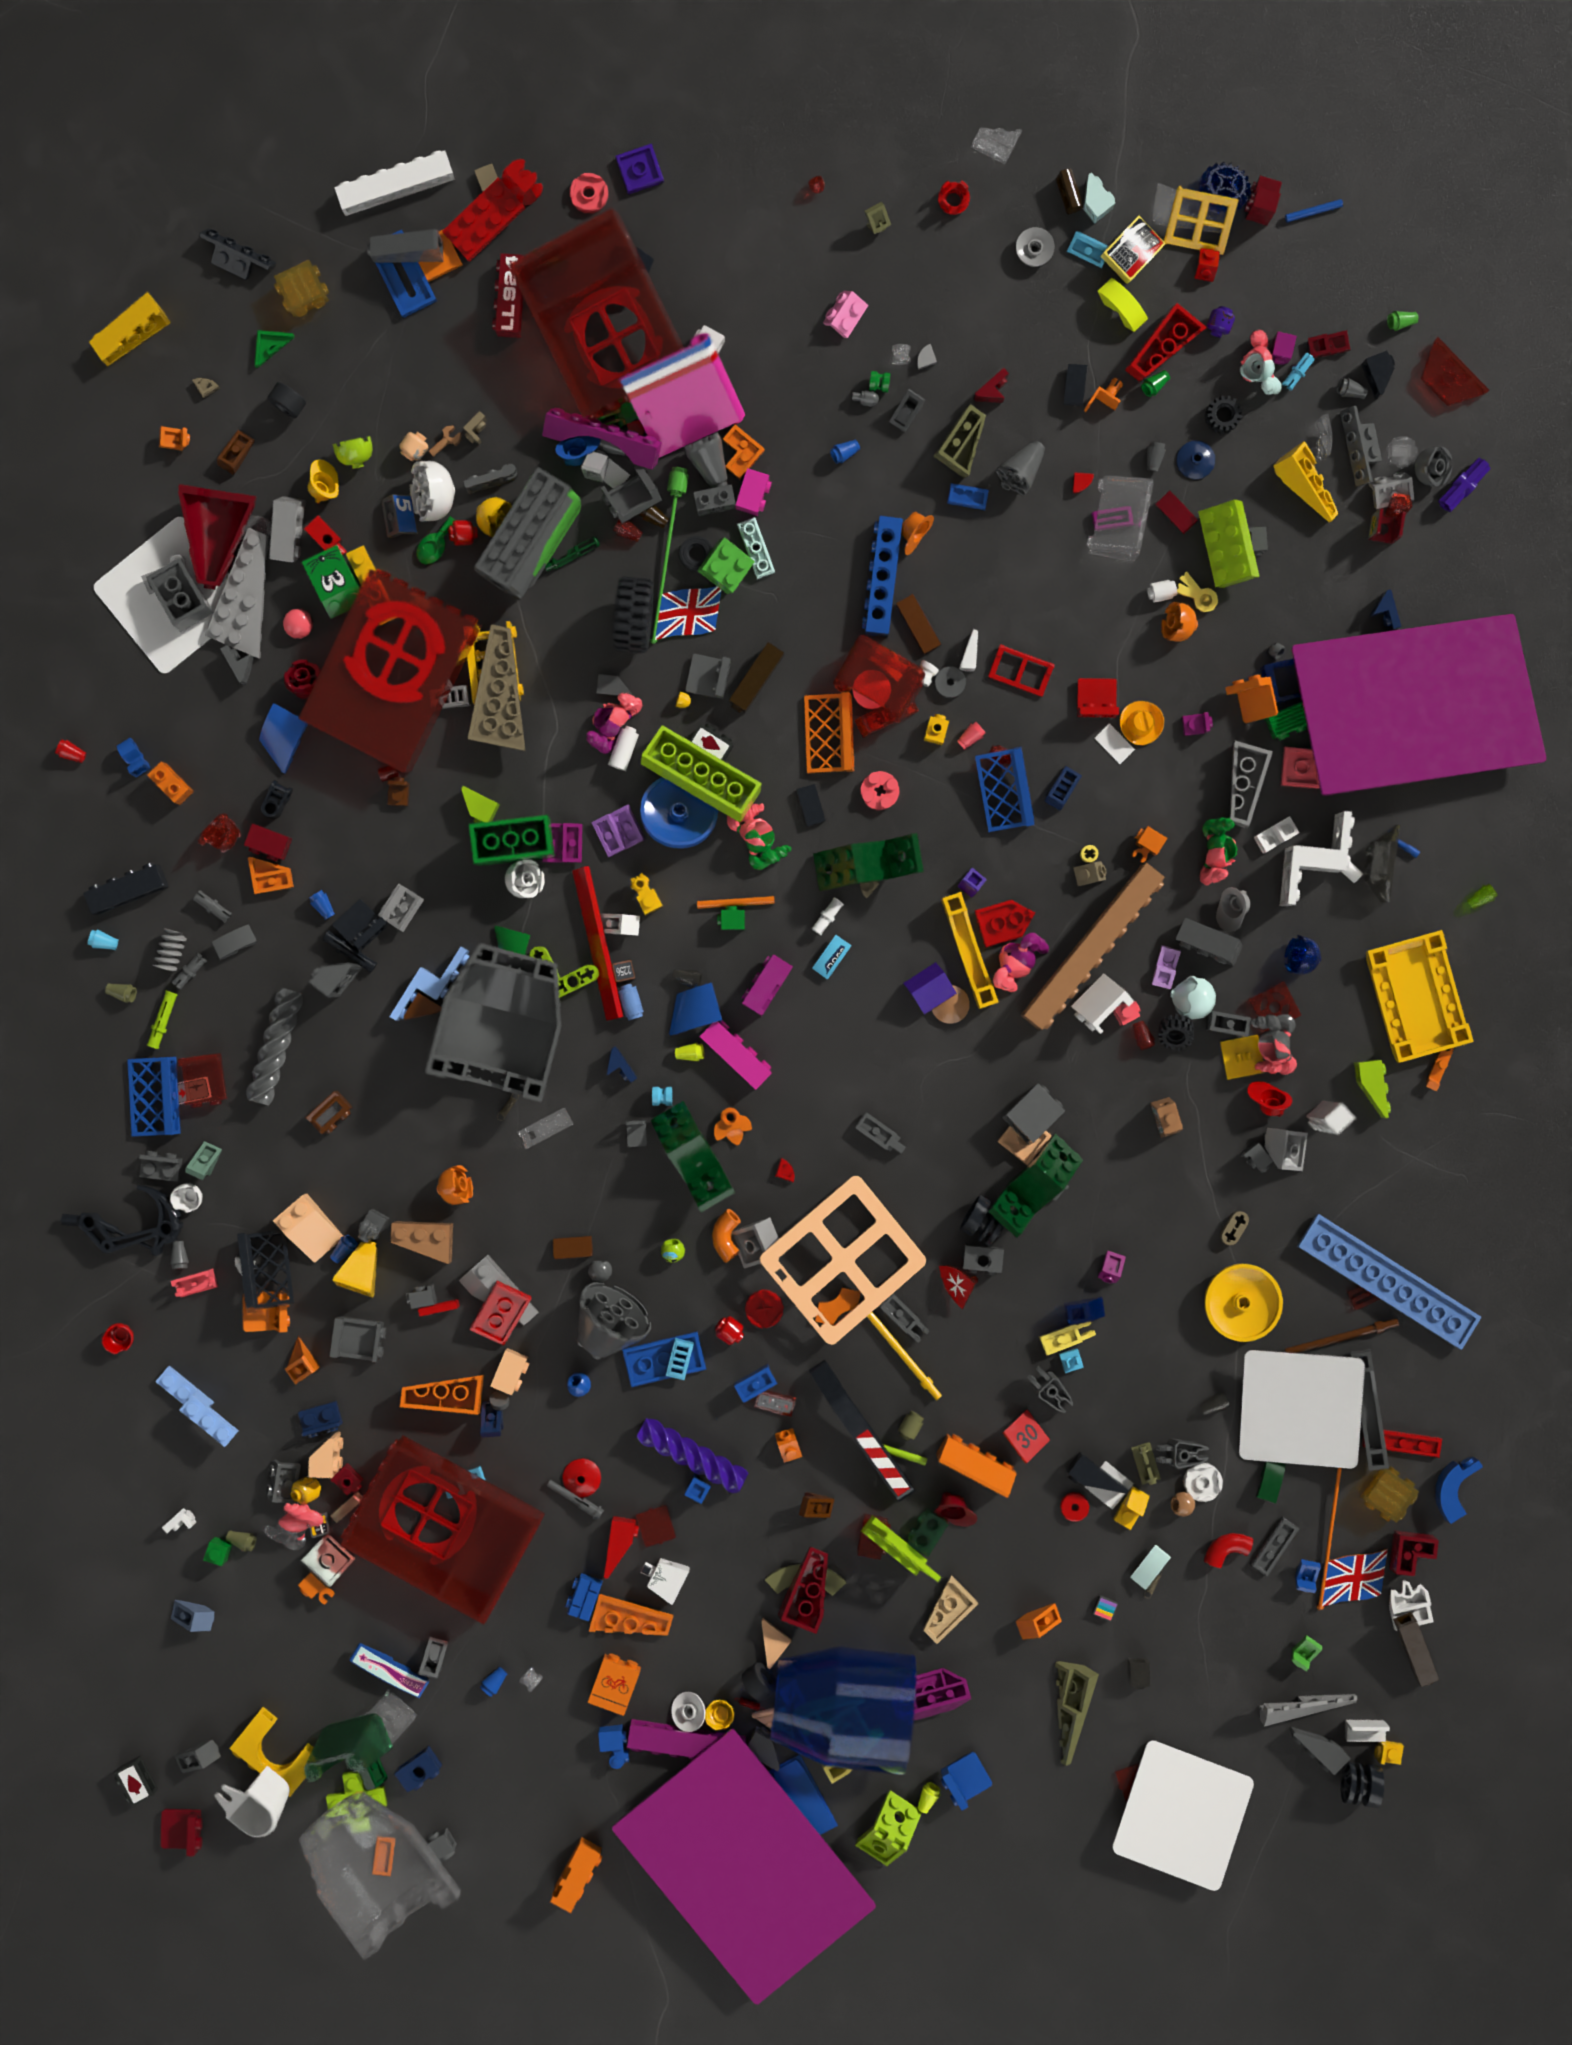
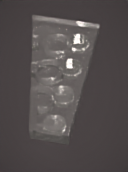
M1161 183L1157 184L1151 223L1168 226L1177 190ZM1183 198L1179 214L1197 218L1202 201ZM1209 203L1205 219L1224 223L1227 210ZM1177 220L1176 227L1194 229L1196 223ZM1204 225L1202 231L1221 233L1222 228Z

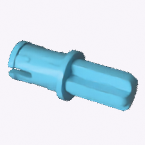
M1305 353L1297 365L1292 367L1291 373L1283 381V386L1287 385L1286 388L1292 391L1300 378L1305 376L1306 370L1314 361V357L1311 354Z

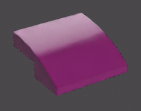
M551 823L555 856L544 858L542 862L582 863V824Z

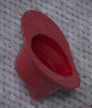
M948 1492L943 1493L939 1507L935 1509L936 1515L956 1526L965 1527L976 1523L977 1516L967 1508L963 1497Z

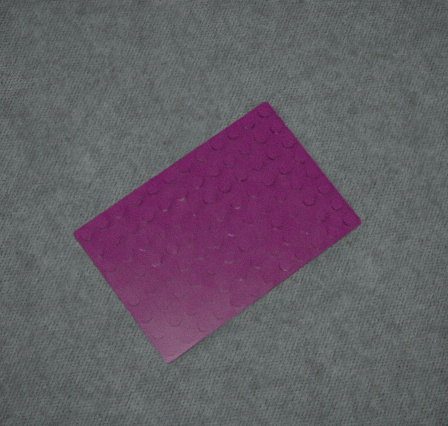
M1514 614L1296 644L1291 649L1322 795L1545 762L1547 759Z
M734 1729L725 1733L612 1826L613 1832L756 2005L766 1999L876 1907L872 1898Z

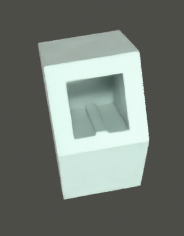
M1091 172L1086 180L1083 210L1095 224L1113 210L1115 198L1111 192H1107L1104 189L1101 179L1098 176L1095 177Z

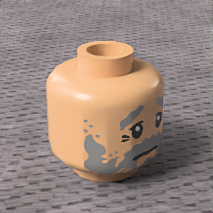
M418 431L416 434L408 432L399 445L400 453L412 462L414 460L419 461L428 450V444L425 442L427 438Z

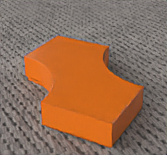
M842 1287L838 1296L833 1300L819 1302L818 1310L830 1325H834L836 1319L842 1313L853 1310L858 1305L861 1292ZM817 1315L815 1322L824 1323L819 1315Z

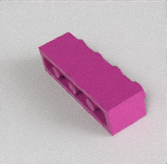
M723 1020L712 1023L700 1037L756 1090L772 1074L770 1071L772 1067L764 1059L760 1062L756 1058L757 1053L750 1046L746 1048L742 1044L744 1040L736 1033L732 1035L728 1031L730 1027Z

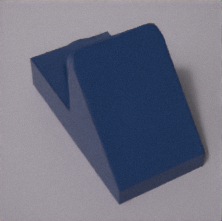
M1391 589L1381 595L1369 616L1372 617L1384 613L1383 623L1386 628L1388 627V631H1394L1401 627Z
M617 1046L613 1047L607 1075L620 1067L621 1071L619 1073L625 1081L629 1080L630 1083L638 1077Z
M482 1401L481 1438L501 1436V1430L503 1429L502 1410L493 1409L490 1401Z

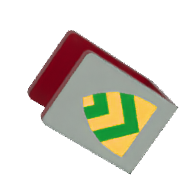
M1383 508L1378 509L1371 517L1368 540L1395 543L1403 535L1406 512H1401L1398 516L1392 518L1383 516ZM1381 524L1387 525V534H1380Z

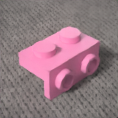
M843 291L837 296L833 308L829 309L826 313V319L823 323L834 328L844 338H848L868 305L853 291Z

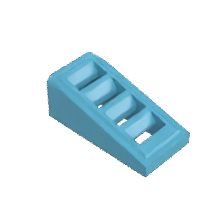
M675 1338L666 1376L685 1380L694 1342ZM677 1346L687 1348L688 1352L677 1350ZM675 1353L685 1355L687 1357L686 1359L675 1357ZM673 1361L685 1363V1365H676L673 1364ZM675 1368L683 1370V1372L680 1374L672 1372L671 1369Z

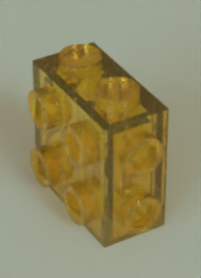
M310 260L274 276L277 282L274 286L278 294H282L285 299L282 303L287 313L291 312L294 317L304 316L309 310L321 308L329 301L326 295L329 294V290L325 282H320L318 277L321 276L317 265H312Z
M1391 1466L1389 1469H1380L1360 1497L1365 1500L1364 1505L1372 1511L1375 1508L1381 1512L1380 1516L1386 1521L1390 1522L1392 1519L1397 1523L1405 1517L1406 1509L1409 1505H1412L1417 1500L1419 1491L1414 1488L1416 1484L1408 1478L1403 1480L1398 1477L1400 1473Z

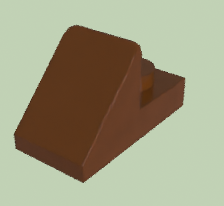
M805 1492L799 1515L802 1517L830 1518L834 1498Z

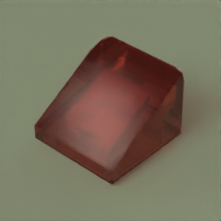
M1394 493L1386 510V516L1396 517L1401 512H1406L1407 514L1412 508L1411 496Z

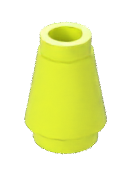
M696 1042L675 1048L676 1059L689 1061L704 1059L703 1044Z
M927 1782L923 1786L917 1807L920 1812L928 1813L940 1797L941 1789L939 1786L932 1782Z

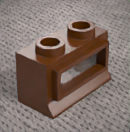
M333 1091L305 1118L321 1134L326 1132L330 1134L336 1129L337 1126L335 1124L340 1119L344 1121L350 1116V1110L353 1107L338 1091Z

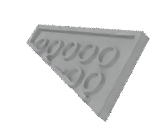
M248 527L205 636L260 659L268 536Z

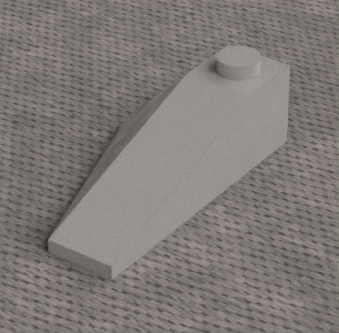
M489 1255L484 1257L459 1280L471 1295L483 1302L497 1280L519 1290ZM529 1303L518 1322L525 1325L539 1313L538 1310Z

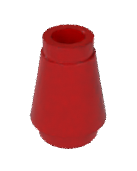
M62 739L55 751L60 758L83 763L87 754L70 741Z

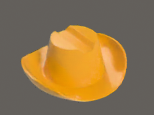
M1136 701L1126 706L1122 711L1120 727L1124 736L1131 743L1147 745L1160 736L1164 728V716L1161 710L1153 703Z

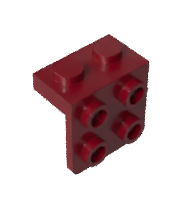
M164 1809L161 1814V1847L164 1849H187L186 1856L194 1857L202 1847V1837H200L203 1818H201V1810Z

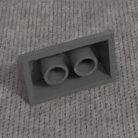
M348 963L323 966L320 969L316 968L310 976L312 978L310 983L328 997H340L363 967L358 964Z

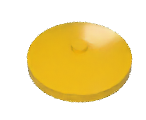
M1234 1264L1222 1269L1211 1279L1205 1292L1204 1308L1209 1322L1220 1334L1234 1341L1249 1342L1264 1337L1276 1326L1282 1314L1283 1297L1278 1283L1267 1271L1251 1264Z

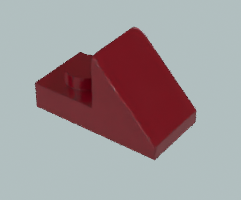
M1005 368L1000 370L974 394L973 399L979 402L1003 403L1005 398L998 389H1001L1008 382L1006 380L1009 375Z

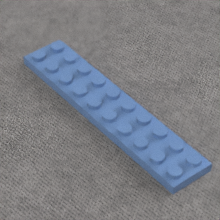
M1320 1214L1315 1215L1297 1245L1298 1248L1460 1350L1463 1349L1481 1319V1316Z

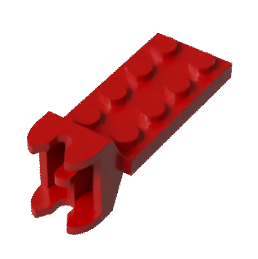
M517 159L510 163L504 169L501 180L498 177L442 231L469 262L526 209L524 205H531L540 197L543 185L542 183L535 184L537 181V174L535 172L523 170L525 160Z

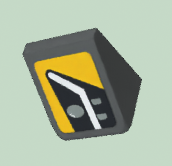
M327 1512L321 1513L323 1523L320 1526L309 1527L311 1538L331 1533L332 1526Z

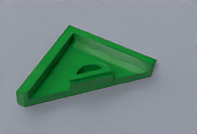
M257 330L254 366L259 368L293 340L294 334Z

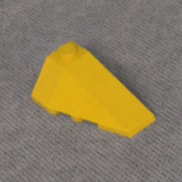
M1304 441L1282 456L1273 467L1275 468L1276 475L1281 478L1284 484L1323 518L1331 522L1337 516L1338 511L1330 492L1324 490V478L1322 474L1318 475L1314 466L1317 464L1316 459Z

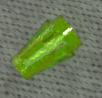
M1487 884L1486 886L1483 885L1467 902L1474 910L1479 906L1494 901V898L1498 895L1494 888Z

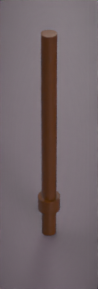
M1397 1318L1385 1322H1374L1373 1325L1285 1348V1353H1300L1375 1332L1376 1334L1382 1333L1386 1329L1399 1326Z

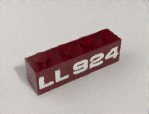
M501 253L500 260H497L496 263L499 279L495 280V291H498V297L494 299V311L497 312L496 318H493L492 328L498 337L521 338L526 267L524 255Z

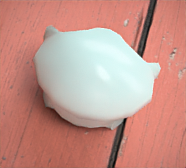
M1189 976L1172 989L1171 998L1178 1014L1193 1020L1204 1018L1212 1011L1216 1002V993L1213 986L1205 979Z

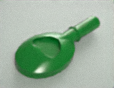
M451 516L448 517L438 533L427 535L419 543L416 555L422 564L431 565L443 555L445 550L444 536L447 535L446 533L452 522L456 521Z

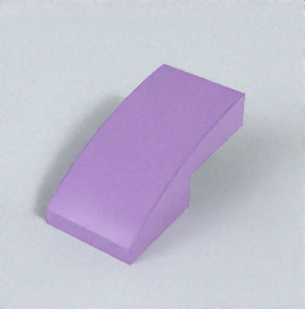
M1161 945L1152 985L1171 990L1176 974L1175 969L1181 953L1179 949Z

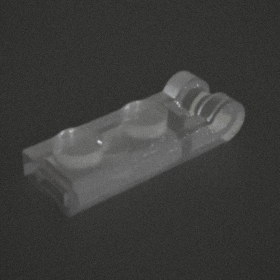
M564 1107L517 1133L525 1142L523 1144L525 1149H528L574 1123ZM533 1131L536 1138L531 1139L528 1133Z

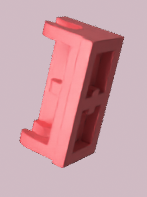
M213 1268L171 1281L172 1287H176L177 1290L175 1296L180 1298L218 1287Z

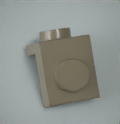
M1101 861L1074 867L1078 886L1106 880V868Z

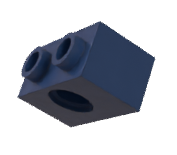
M427 1746L400 1765L394 1774L408 1793L412 1789L416 1791L424 1785L423 1782L428 1778L430 1780L435 1778L440 1773L439 1770L442 1763L430 1746ZM417 1767L422 1768L423 1771H424V1773H423V1774L417 1773V1772L415 1771V1768H417Z

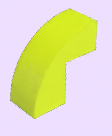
M1113 278L1098 290L1103 304L1119 313L1126 328L1135 332L1148 320L1147 315L1137 300Z

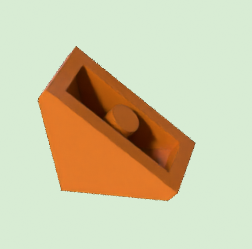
M299 1336L288 1366L285 1368V1371L295 1385L320 1368Z

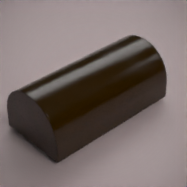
M1072 169L1061 170L1056 177V182L1066 213L1069 215L1084 208Z

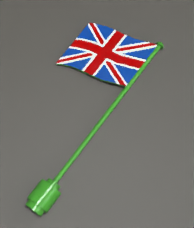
M672 467V471L669 473L667 491L674 498L652 639H650L652 644H655L658 639L681 635H701L713 632L716 629L721 589L719 587L682 589L663 594L677 498L682 497V494H686L689 477L687 474L688 470L681 467Z

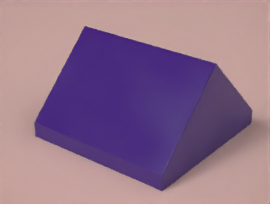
M936 962L904 982L905 987L924 1015L957 994L946 974Z

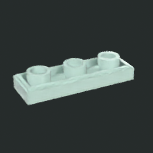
M756 518L738 523L737 526L748 556L755 561L752 567L756 578L760 579L774 574L775 570ZM757 545L760 549L755 551L753 546Z

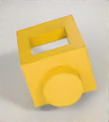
M935 714L934 717L930 716L924 741L943 745L949 721L945 720V716ZM940 725L941 730L935 731L934 726Z

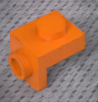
M160 427L159 447L182 451L189 445L190 434H187V428Z
M793 1428L775 1434L784 1463L802 1457Z

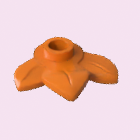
M726 1108L721 1113V1120L715 1124L714 1135L717 1141L727 1136L733 1144L739 1145L743 1139V1131L752 1130L750 1120L746 1116L739 1115L736 1109ZM730 1113L734 1115L732 1121L727 1120V1115Z

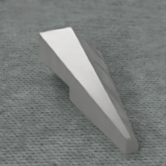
M1357 1695L1298 1696V1702L1264 1703V1705H1260V1721L1264 1726L1353 1704L1357 1702Z

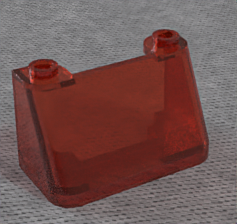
M859 635L836 675L833 685L840 692H849L853 689L884 707L883 710L887 719L900 723L923 687L925 672L919 666L872 639Z

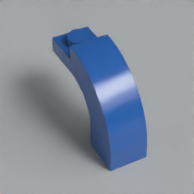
M1474 1457L1464 1459L1460 1466L1454 1461L1450 1462L1438 1477L1435 1488L1436 1503L1443 1518L1450 1524L1467 1514L1459 1502L1458 1489L1465 1478L1483 1468L1480 1461Z

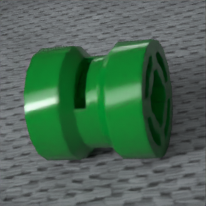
M871 371L869 390L875 391L878 389L888 393L890 373L884 372L879 374L877 371Z

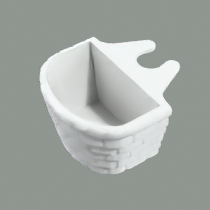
M266 1766L244 1793L226 1785L221 1787L224 1792L231 1796L232 1801L226 1800L219 1793L215 1794V1798L225 1810V1818L237 1828L252 1837H264L274 1831L289 1796L290 1789L288 1783L281 1776Z

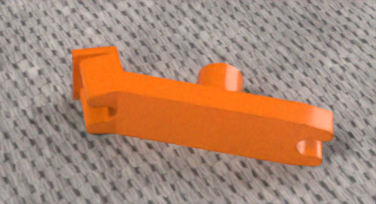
M1453 1048L1438 1053L1427 1078L1426 1087L1434 1091L1438 1090L1440 1080L1452 1056Z

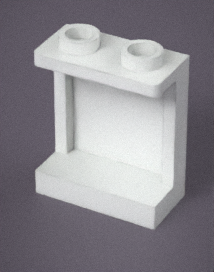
M1103 973L1071 1007L1076 1011L1074 1015L1079 1021L1083 1022L1085 1020L1084 1024L1092 1032L1096 1030L1101 1034L1103 1030L1099 1027V1024L1121 1002L1129 1007L1134 1000L1124 989Z

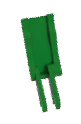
M629 400L597 420L604 423L614 417V421L608 422L605 425H618L622 429L628 423L639 419Z

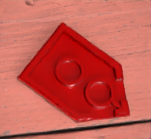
M1013 900L975 910L985 948L1023 937L1036 912Z

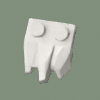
M1402 1580L1401 1592L1391 1590L1389 1609L1396 1631L1393 1619L1409 1612L1413 1614L1418 1625L1434 1622L1430 1609L1429 1593L1421 1584L1412 1590L1410 1582Z

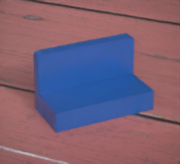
M766 1364L736 1381L734 1387L743 1403L775 1386L777 1381L770 1371L769 1365Z

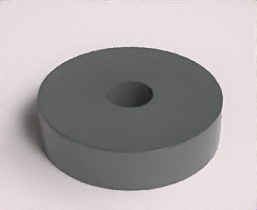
M949 666L941 669L935 678V688L945 698L959 696L966 686L964 673L956 667ZM948 679H952L954 681V684L952 686H949L947 684Z

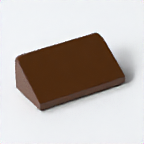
M592 1236L553 1239L554 1259L593 1256Z

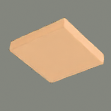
M1009 1126L997 1142L1023 1163L1029 1165L1052 1135L1045 1131L1034 1143L1028 1145Z

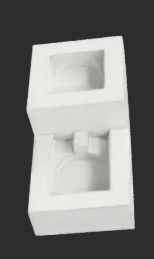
M1289 816L1253 838L1264 854L1297 835L1299 831Z

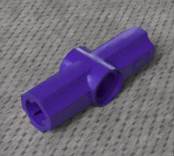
M1481 458L1475 460L1439 499L1440 506L1448 512L1454 510L1461 500L1466 498L1478 486L1477 483L1491 469L1489 464Z

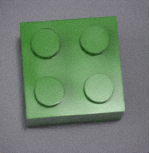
M724 537L718 540L697 571L726 594H730L735 591L755 561Z

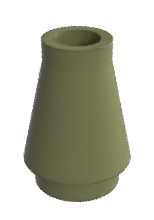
M108 983L105 993L128 1003L135 1000L137 990L131 984Z
M230 1530L226 1536V1542L233 1544L244 1552H251L257 1541V1537L253 1536V1533Z

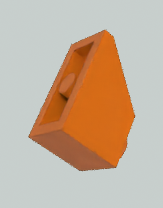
M1053 1603L1026 1613L1016 1621L1022 1639H1035L1042 1637L1062 1622L1056 1604Z

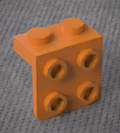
M1260 675L1248 677L1249 681L1244 682V679L1233 681L1232 686L1225 687L1227 695L1238 694L1244 723L1258 721L1278 714L1271 677L1261 678Z
M268 1291V1292H270V1293L273 1295L276 1291ZM280 1291L276 1296L281 1301L289 1299L287 1293ZM262 1292L258 1297V1304L267 1303L271 1297ZM243 1294V1330L245 1332L275 1330L279 1333L287 1332V1327L290 1326L287 1307L290 1305L260 1309L254 1313H247Z

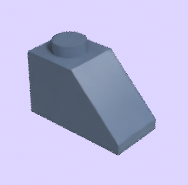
M175 1600L171 1619L190 1632L211 1631L215 1612L205 1605Z

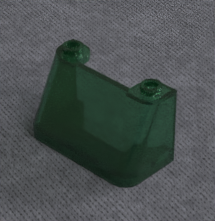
M371 1713L331 1723L324 1727L304 1766V1774L308 1783L320 1779L324 1772L335 1764L342 1762L344 1758L351 1770L361 1771L389 1752L393 1745L381 1717Z

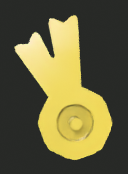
M1185 572L1184 576L1179 578L1186 586L1178 583L1177 594L1193 598L1196 609L1205 613L1212 611L1218 603L1216 592L1209 588L1201 589L1188 572Z

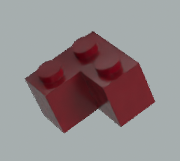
M1261 175L1257 182L1253 181L1250 189L1251 196L1247 200L1244 212H1247L1246 220L1266 226L1269 224L1276 212L1281 196L1279 193L1282 185L1281 181Z
M1394 1530L1390 1570L1399 1575L1415 1576L1417 1557L1437 1559L1439 1540L1429 1534Z

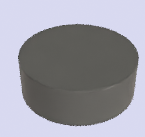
M496 1391L491 1394L490 1405L493 1409L500 1411L509 1406L510 1400L507 1393Z

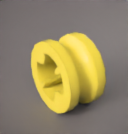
M1087 845L1080 851V857L1086 863L1094 862L1098 858V850L1093 845ZM1092 849L1094 857L1086 858L1085 850L1089 851Z

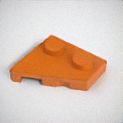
M248 857L254 894L294 888L290 868Z

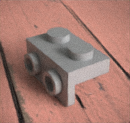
M398 884L393 889L387 902L382 906L378 917H382L385 921L404 932L424 899Z

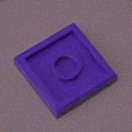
M652 143L615 156L628 195L664 183Z

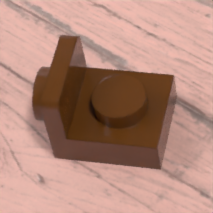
M393 777V781L387 780L389 785L388 805L408 806L410 783L400 777Z

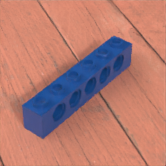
M880 516L879 521H875L874 533H877V539L872 541L871 552H875L874 560L870 559L869 571H872V579H868L867 590L870 591V597L865 599L864 610H868L867 617H863L862 629H866L865 635L888 637L903 518ZM884 534H889L892 540L890 542H884L881 539V536ZM886 553L890 559L883 562L879 559V555ZM883 572L887 575V579L880 581L876 575ZM878 591L883 592L885 598L877 600L874 594ZM876 610L880 611L883 617L875 619L872 613Z

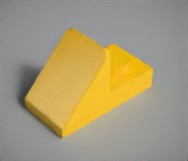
M1132 1486L1115 1514L1114 1521L1131 1530L1139 1515H1144L1150 1496Z

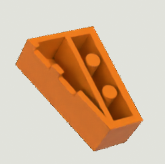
M581 1837L553 1889L551 1903L569 1913L572 1912L577 1900L579 1901L583 1895L585 1884H589L593 1876L592 1870L594 1866L598 1867L603 1856L600 1855L601 1847Z

